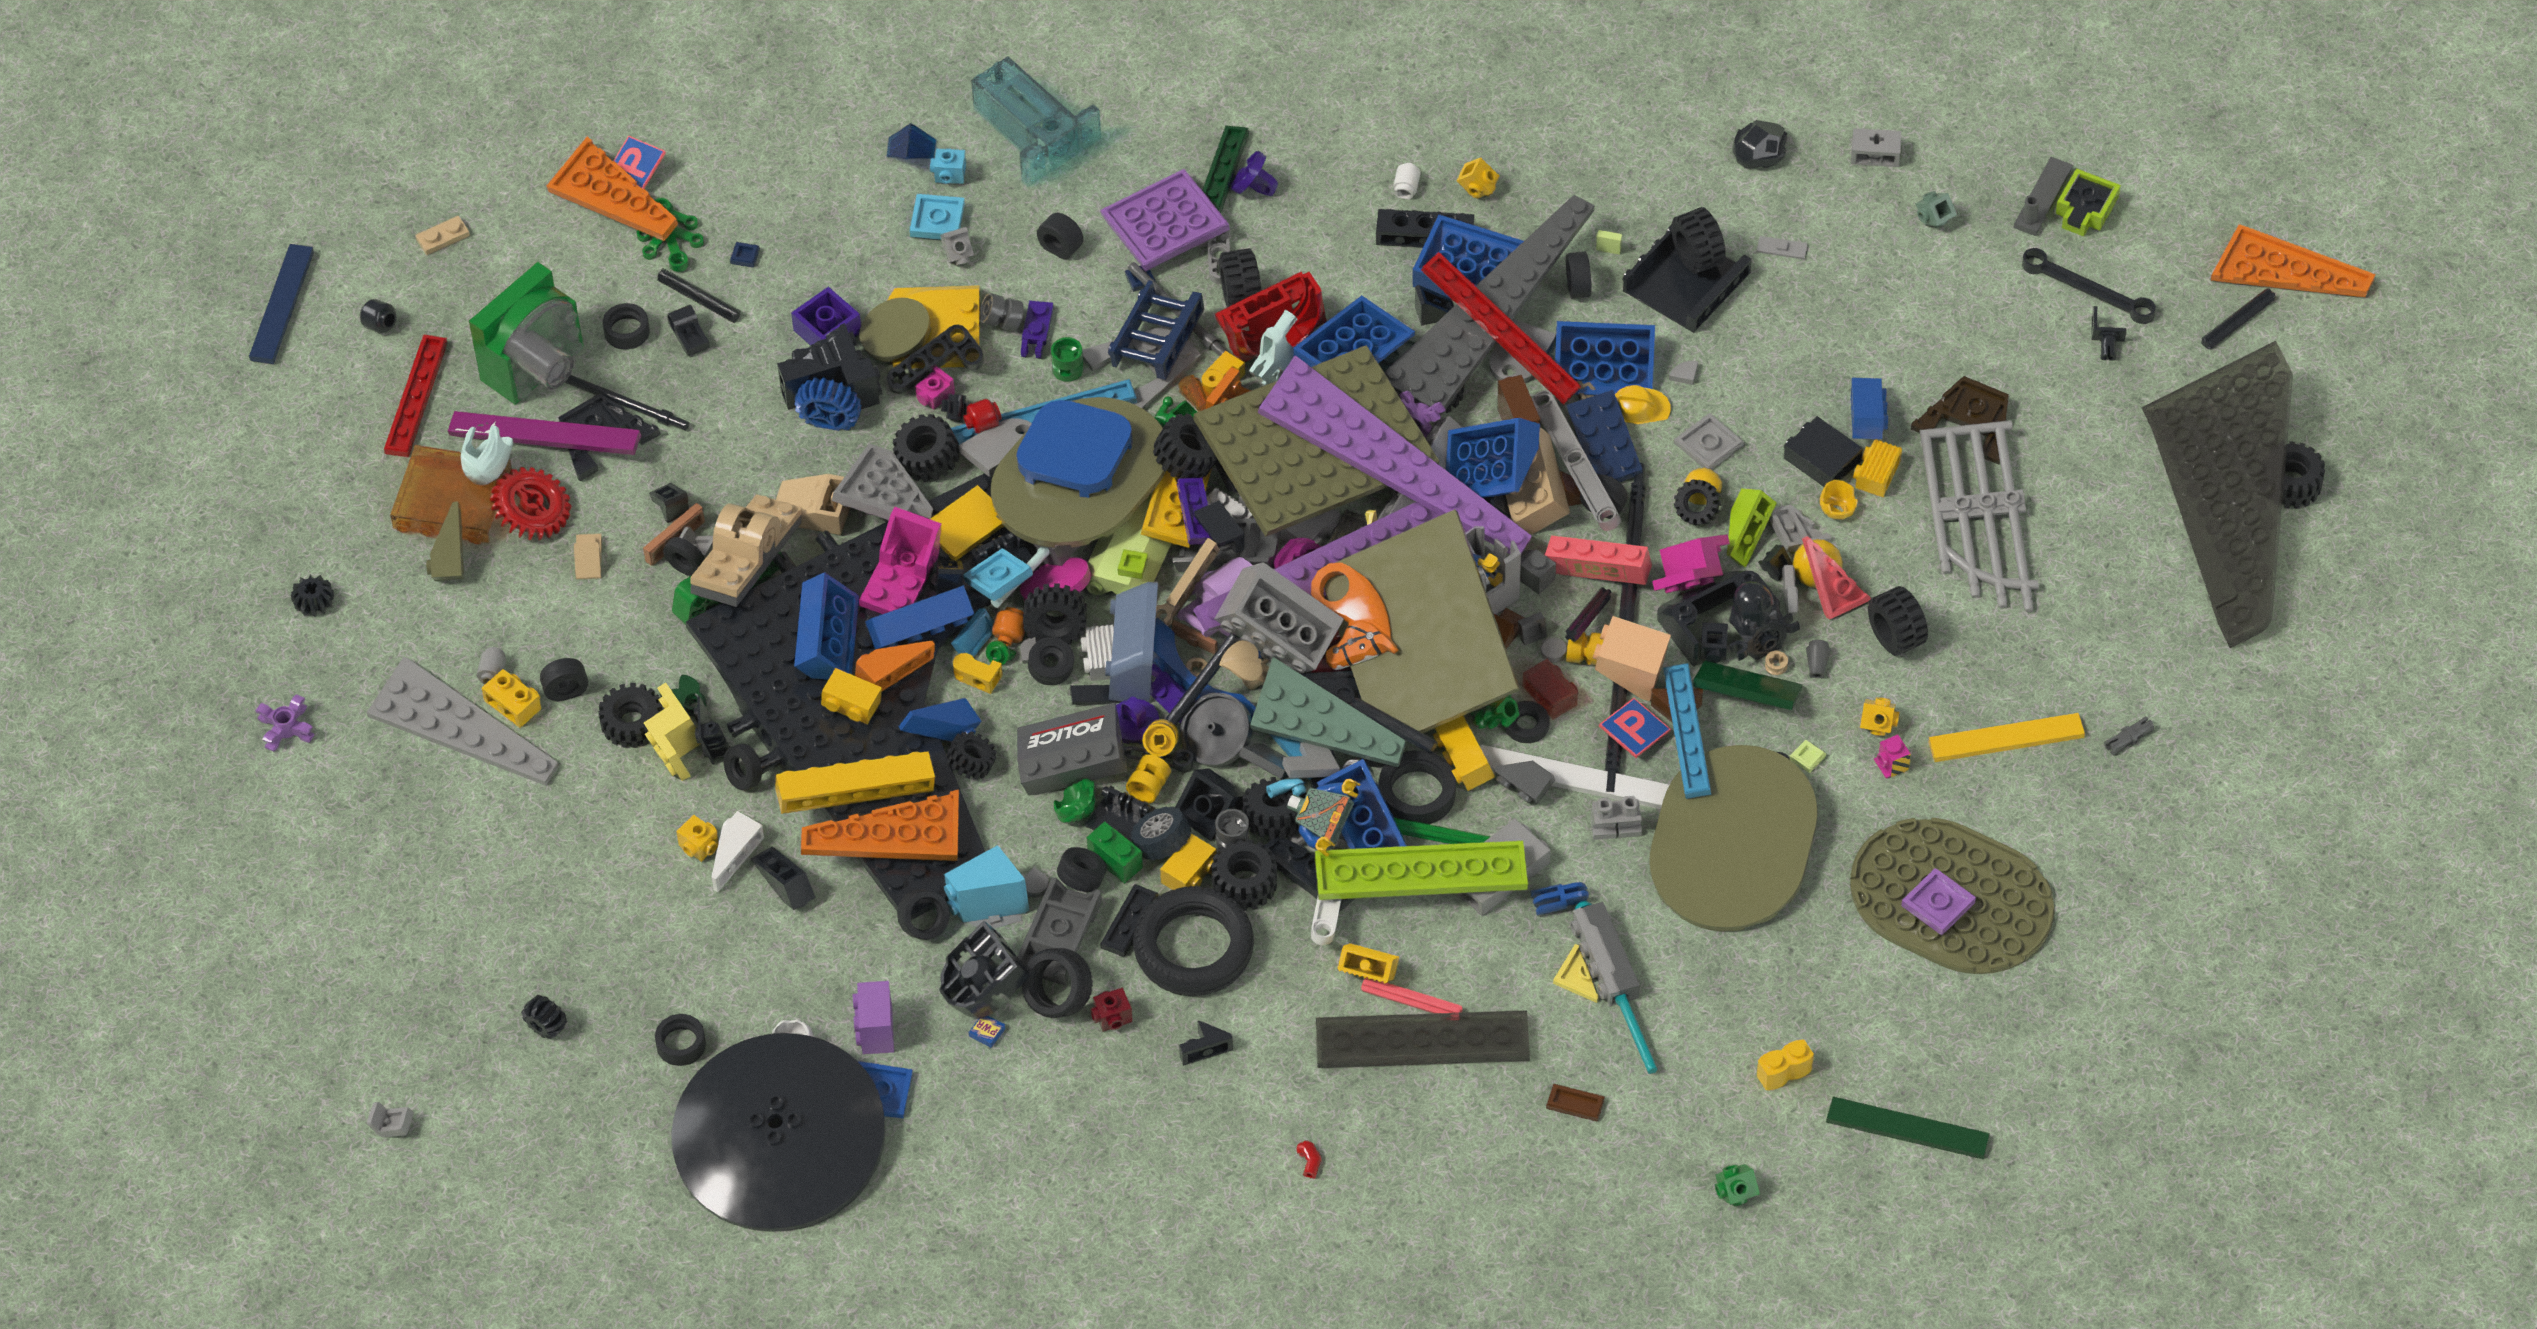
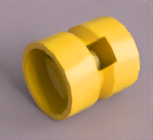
M1584 631L1577 641L1568 640L1566 662L1581 664L1583 660H1586L1588 665L1596 666L1597 660L1593 659L1597 644H1603L1604 640L1600 639L1601 633L1591 632L1590 635H1586Z
M1164 719L1155 720L1143 734L1144 748L1152 755L1165 756L1175 747L1179 734L1172 722Z
M1144 755L1126 783L1127 792L1142 802H1154L1162 786H1164L1169 778L1171 768L1158 756Z

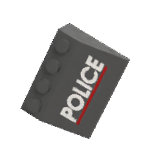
M1116 703L1017 728V762L1020 781L1028 796L1069 787L1083 779L1092 781L1127 772Z

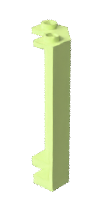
M1152 493L1120 529L1106 538L1102 536L1098 539L1087 563L1092 574L1091 580L1086 586L1090 593L1102 595L1113 591L1115 594H1119L1143 583L1155 581L1172 543L1141 535ZM1123 549L1148 553V562L1143 579L1118 575L1117 569Z

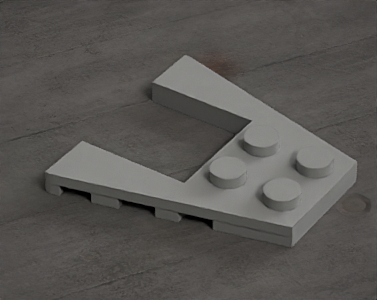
M1161 326L1144 332L1165 337L1169 335L1172 329ZM1132 339L1128 348L1155 355L1159 353L1162 346ZM1115 340L1083 349V361L1092 371L1111 362L1108 348L1110 343ZM1189 340L1186 342L1166 380L1157 378L1134 391L1137 398V403H1134L1142 409L1147 408L1154 402L1156 397L1171 387V384L1176 379L1181 378L1201 360V354ZM1145 362V364L1156 375L1155 367H1153V364Z

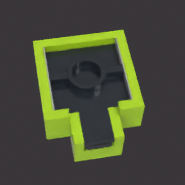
M2076 168L2057 201L2056 214L2063 217L2062 229L2081 236H2085L2089 227L2100 231L2119 198L2121 185Z

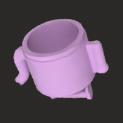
M1236 557L1215 571L1206 572L1202 579L1195 584V589L1191 594H1195L1197 599L1178 612V619L1186 621L1202 632V635L1205 637L1211 636L1218 630L1225 636H1229L1230 633L1222 628L1205 632L1198 618L1193 615V610L1196 606L1230 591L1242 569L1253 565L1244 558Z

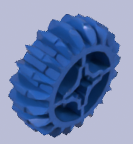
M824 377L822 380L814 378L812 381L807 380L798 389L795 397V411L799 413V418L805 419L806 424H812L814 427L837 431L840 429L849 430L855 426L861 413V399L857 397L856 392L851 391V387L843 386L842 382L828 381Z

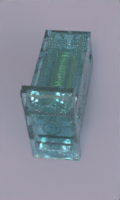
M1009 56L996 62L992 67L976 75L971 80L974 110L1020 151L1021 180L1027 187L1101 139L1100 110L1098 107L1092 104L1074 116Z

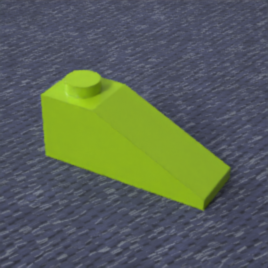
M1741 488L1731 509L1728 535L1730 544L1727 545V556L1745 568L1777 504L1776 501L1762 490Z

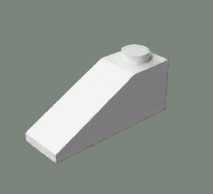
M738 811L732 818H728L722 826L712 872L713 889L716 892H719L764 839L762 825Z

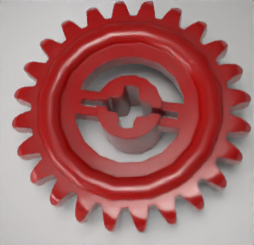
M520 467L519 472L516 469H511L510 474L503 473L502 477L496 480L495 486L491 490L493 495L490 498V502L494 503L491 510L498 511L495 516L496 520L504 517L501 527L509 523L511 524L510 534L517 528L519 529L518 538H521L524 532H527L528 540H531L534 533H536L540 541L544 532L547 538H550L553 532L558 534L560 527L564 528L566 526V520L570 518L569 511L572 508L571 504L568 503L570 496L565 494L567 489L563 486L559 487L560 480H552L553 475L550 473L544 475V470L542 469L538 472L535 471L534 467H530L529 471L525 467ZM541 493H543L548 500V510L543 506L544 498ZM515 494L520 498L518 506L515 504Z

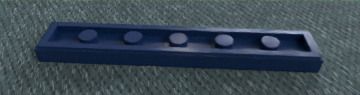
M289 244L249 354L250 361L274 364L314 254L313 247Z

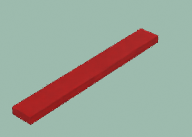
M1440 252L1423 266L1421 271L1563 405L1581 388L1578 382Z

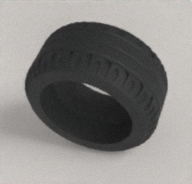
M1067 948L1045 949L1034 954L1025 964V968L1031 976L1022 984L1021 990L1025 1001L1034 1012L1049 1018L1067 1017L1080 1011L1090 999L1093 987L1092 972L1086 960L1077 952ZM1054 960L1060 962L1067 969L1071 978L1070 994L1061 1005L1053 1003L1043 989L1044 971Z

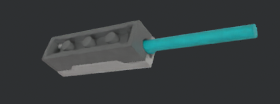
M1588 901L1579 902L1575 910H1573V921H1570V927L1573 935L1579 936L1581 940L1579 947L1582 956L1588 957L1590 961L1588 963L1590 975L1592 978L1598 979L1599 984L1597 988L1601 999H1606L1609 1007L1617 1004L1620 1006L1648 1074H1653L1658 1069L1629 1001L1639 998L1640 984L1604 902L1591 904Z

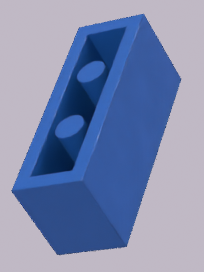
M1852 378V439H1882L1883 430H1888L1887 389L1882 388L1881 378Z

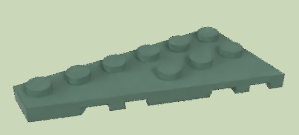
M1272 658L1250 724L1251 729L1399 767L1406 746L1404 739L1276 658Z

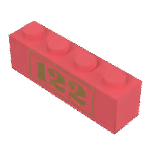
M1551 535L1545 556L1556 563V574L1646 585L1652 567L1649 550L1645 546Z

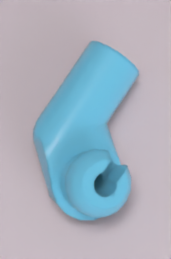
M1300 778L1284 779L1266 787L1270 798L1291 790L1296 796L1306 793V787L1303 785L1305 782Z

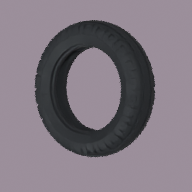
M1190 886L1168 891L1154 899L1144 909L1134 930L1133 947L1140 968L1157 986L1179 995L1201 996L1220 991L1239 978L1251 959L1254 947V934L1247 914L1234 899L1212 888ZM1198 914L1211 917L1220 922L1228 931L1231 939L1229 947L1219 960L1210 965L1198 968L1178 966L1167 960L1157 946V938L1166 924L1184 915Z

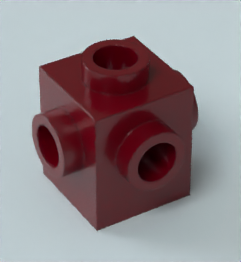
M1123 987L1113 991H1104L1093 997L1094 1008H1090L1091 1016L1095 1024H1100L1103 1032L1110 1029L1116 1030L1123 1025L1133 1022L1132 1008Z

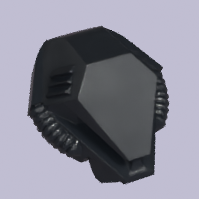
M1755 120L1741 130L1738 129L1732 147L1737 163L1746 169L1769 168L1777 165L1786 154L1787 133L1784 131L1785 128L1777 123Z

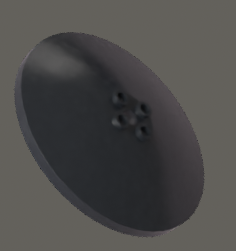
M775 1033L756 1036L721 1051L698 1070L690 1080L680 1097L673 1117V1156L679 1175L690 1194L700 1205L718 1218L733 1225L757 1231L780 1232L802 1229L816 1225L839 1213L867 1186L877 1169L884 1148L886 1135L884 1109L879 1092L867 1071L855 1058L838 1046L813 1036L795 1033ZM780 1118L783 1120L782 1125L778 1128H771L769 1126V1122L772 1119Z

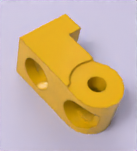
M1225 351L1202 375L1203 393L1209 397L1231 367L1240 371L1241 379L1245 375V362Z
M960 653L953 659L954 676L957 680L989 694L992 693L1003 676L1002 664L994 660L988 665L975 660L968 653Z

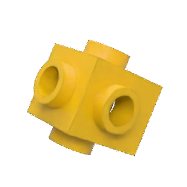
M1480 157L1465 163L1456 181L1469 195L1478 199L1483 196H1489L1495 191V185L1500 176Z
M1876 697V700L1865 699L1860 728L1868 729L1871 734L1879 736L1891 733L1892 726L1897 727L1900 712L1895 711L1896 704L1891 703L1890 699ZM1877 715H1883L1884 718L1880 719Z
M695 815L676 831L678 845L689 857L694 856L701 862L708 855H712L718 848L717 829L711 823H705Z

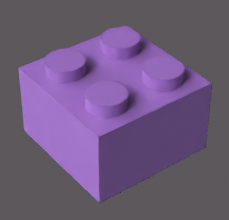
M889 981L857 983L858 993L853 994L856 1046L862 1047L863 1055L894 1052L893 1012Z

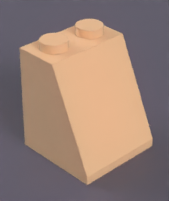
M1612 616L1610 625H1604L1600 639L1604 640L1603 644H1597L1593 659L1597 660L1595 670L1639 698L1650 701L1651 689L1655 688L1671 635Z

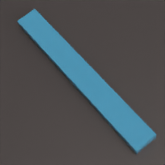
M1128 379L1001 414V421L1023 419L1032 423L1036 414L1044 405L1058 400L1073 401L1083 398L1105 397L1134 404L1137 403V398L1132 383ZM966 424L951 428L959 442L958 445L978 435L973 429L968 430Z

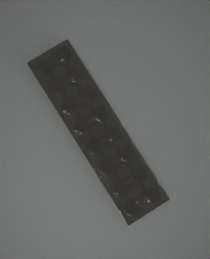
M1527 1010L1315 1018L1317 1068L1530 1061Z

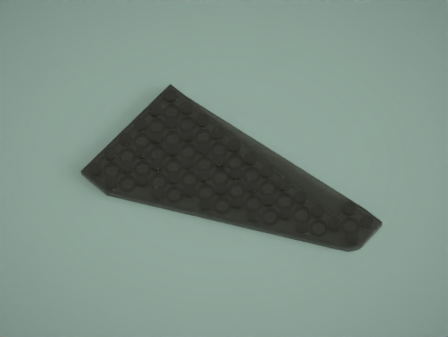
M2276 341L2141 407L2152 429L2217 623L2229 648L2265 631L2273 616L2293 373Z

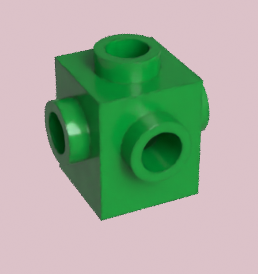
M1746 1164L1740 1166L1729 1165L1722 1169L1723 1172L1715 1174L1717 1180L1715 1184L1716 1193L1720 1199H1723L1730 1205L1739 1206L1747 1203L1749 1198L1760 1195L1754 1170Z

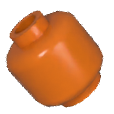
M1006 607L1005 610L999 611L992 628L993 635L1009 647L1012 646V643L1022 642L1025 635L1023 624L1024 612L1013 607Z

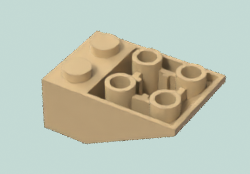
M832 474L782 481L776 497L778 501L802 507V519L799 528L821 532L828 530L830 533L841 535L850 507H845L840 503L832 501L833 492L844 478L843 476Z

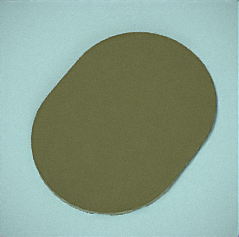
M1092 397L1072 401L1118 413L1130 422L1132 429V448L1126 450L1112 477V486L1108 491L1103 489L1089 494V498L1080 497L1079 490L1037 479L1034 485L1025 481V477L1019 472L1016 455L1027 433L1026 431L1000 461L992 477V504L1002 524L1014 535L1025 541L1055 548V545H1070L1071 547L1088 545L1092 540L1102 536L1106 538L1116 532L1132 517L1165 475V471L1162 469L1163 466L1157 463V457L1153 453L1155 449L1153 447L1154 442L1163 428L1150 413L1135 404L1114 398Z
M1732 745L1716 748L1704 753L1711 795L1686 799L1681 770L1676 774L1665 793L1650 850L1651 877L1661 900L1683 920L1700 928L1713 931H1739L1758 923L1763 924L1778 915L1780 910L1788 903H1791L1802 885L1817 827L1816 797L1809 780L1798 766L1785 756L1766 748L1751 745Z
M1910 818L1898 821L1895 825L1884 830L1880 829L1874 833L1859 849L1852 865L1850 876L1851 895L1858 913L1866 924L1884 939L1954 971L1969 974H1990L2018 966L2032 957L2042 947L2053 924V894L2047 879H2044L2037 866L2019 851L1953 821L1940 818H1931V820ZM1935 868L1976 897L1975 904L1943 935H1940L1901 906L1902 900Z

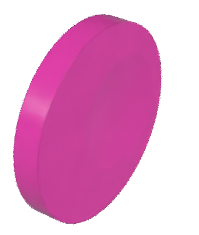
M1070 557L1062 566L1045 564L1039 567V570L1034 571L1033 575L1021 584L1020 593L1025 602L1030 592L1034 594L1035 588L1039 587L1042 590L1044 584L1054 587V583H1059L1060 588L1068 585L1070 586V591L1076 589L1081 592L1090 582L1092 574L1085 560Z

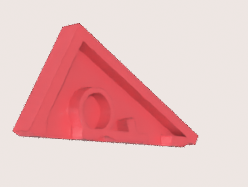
M1808 536L1802 538L1826 618L1832 619L1871 600L1870 596L1864 593L1856 585V582L1848 577L1846 572L1817 543Z

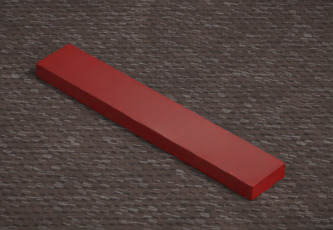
M423 334L384 447L385 454L409 458L448 344L447 338Z

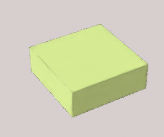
M1598 230L1596 250L1620 255L1622 234Z
M1805 740L1790 755V760L1810 773L1826 757V753Z

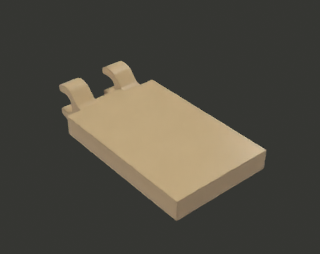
M1207 538L1166 600V603L1156 606V618H1160L1162 614H1167L1163 622L1168 627L1172 625L1176 614L1182 609L1194 591L1195 584L1202 579L1219 553L1220 549L1216 542Z

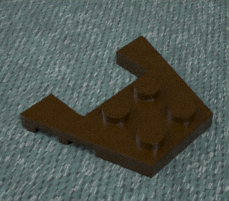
M1963 376L1942 395V398L1937 403L1928 407L1927 412L1912 422L1911 430L1920 433V430L1936 429L1943 418L1961 426L2006 421L2009 394ZM1980 433L1987 436L1983 444L1984 459L1999 465L2000 458L1996 433Z

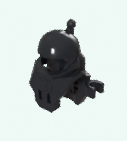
M1750 581L1741 584L1736 589L1733 597L1734 605L1728 621L1743 639V641L1739 640L1730 644V650L1732 653L1736 652L1738 661L1743 660L1748 655L1755 660L1763 658L1768 653L1782 648L1787 637L1786 633H1794L1800 630L1798 621L1789 624L1793 622V615L1791 613L1784 617L1782 616L1778 604L1773 600L1772 594L1764 585L1759 582Z

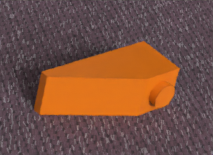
M933 641L876 649L869 654L862 655L857 660L855 676L882 687V691L932 660L934 658L935 644Z

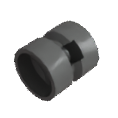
M989 292L984 297L980 308V322L991 326L999 324L1000 328L1014 332L1019 327L1023 317V302L1011 298L1004 299L1001 295Z
M1227 809L1217 816L1215 828L1218 850L1221 847L1227 848V843L1232 842L1235 844L1240 839L1243 842H1248L1249 821L1245 813L1237 809Z

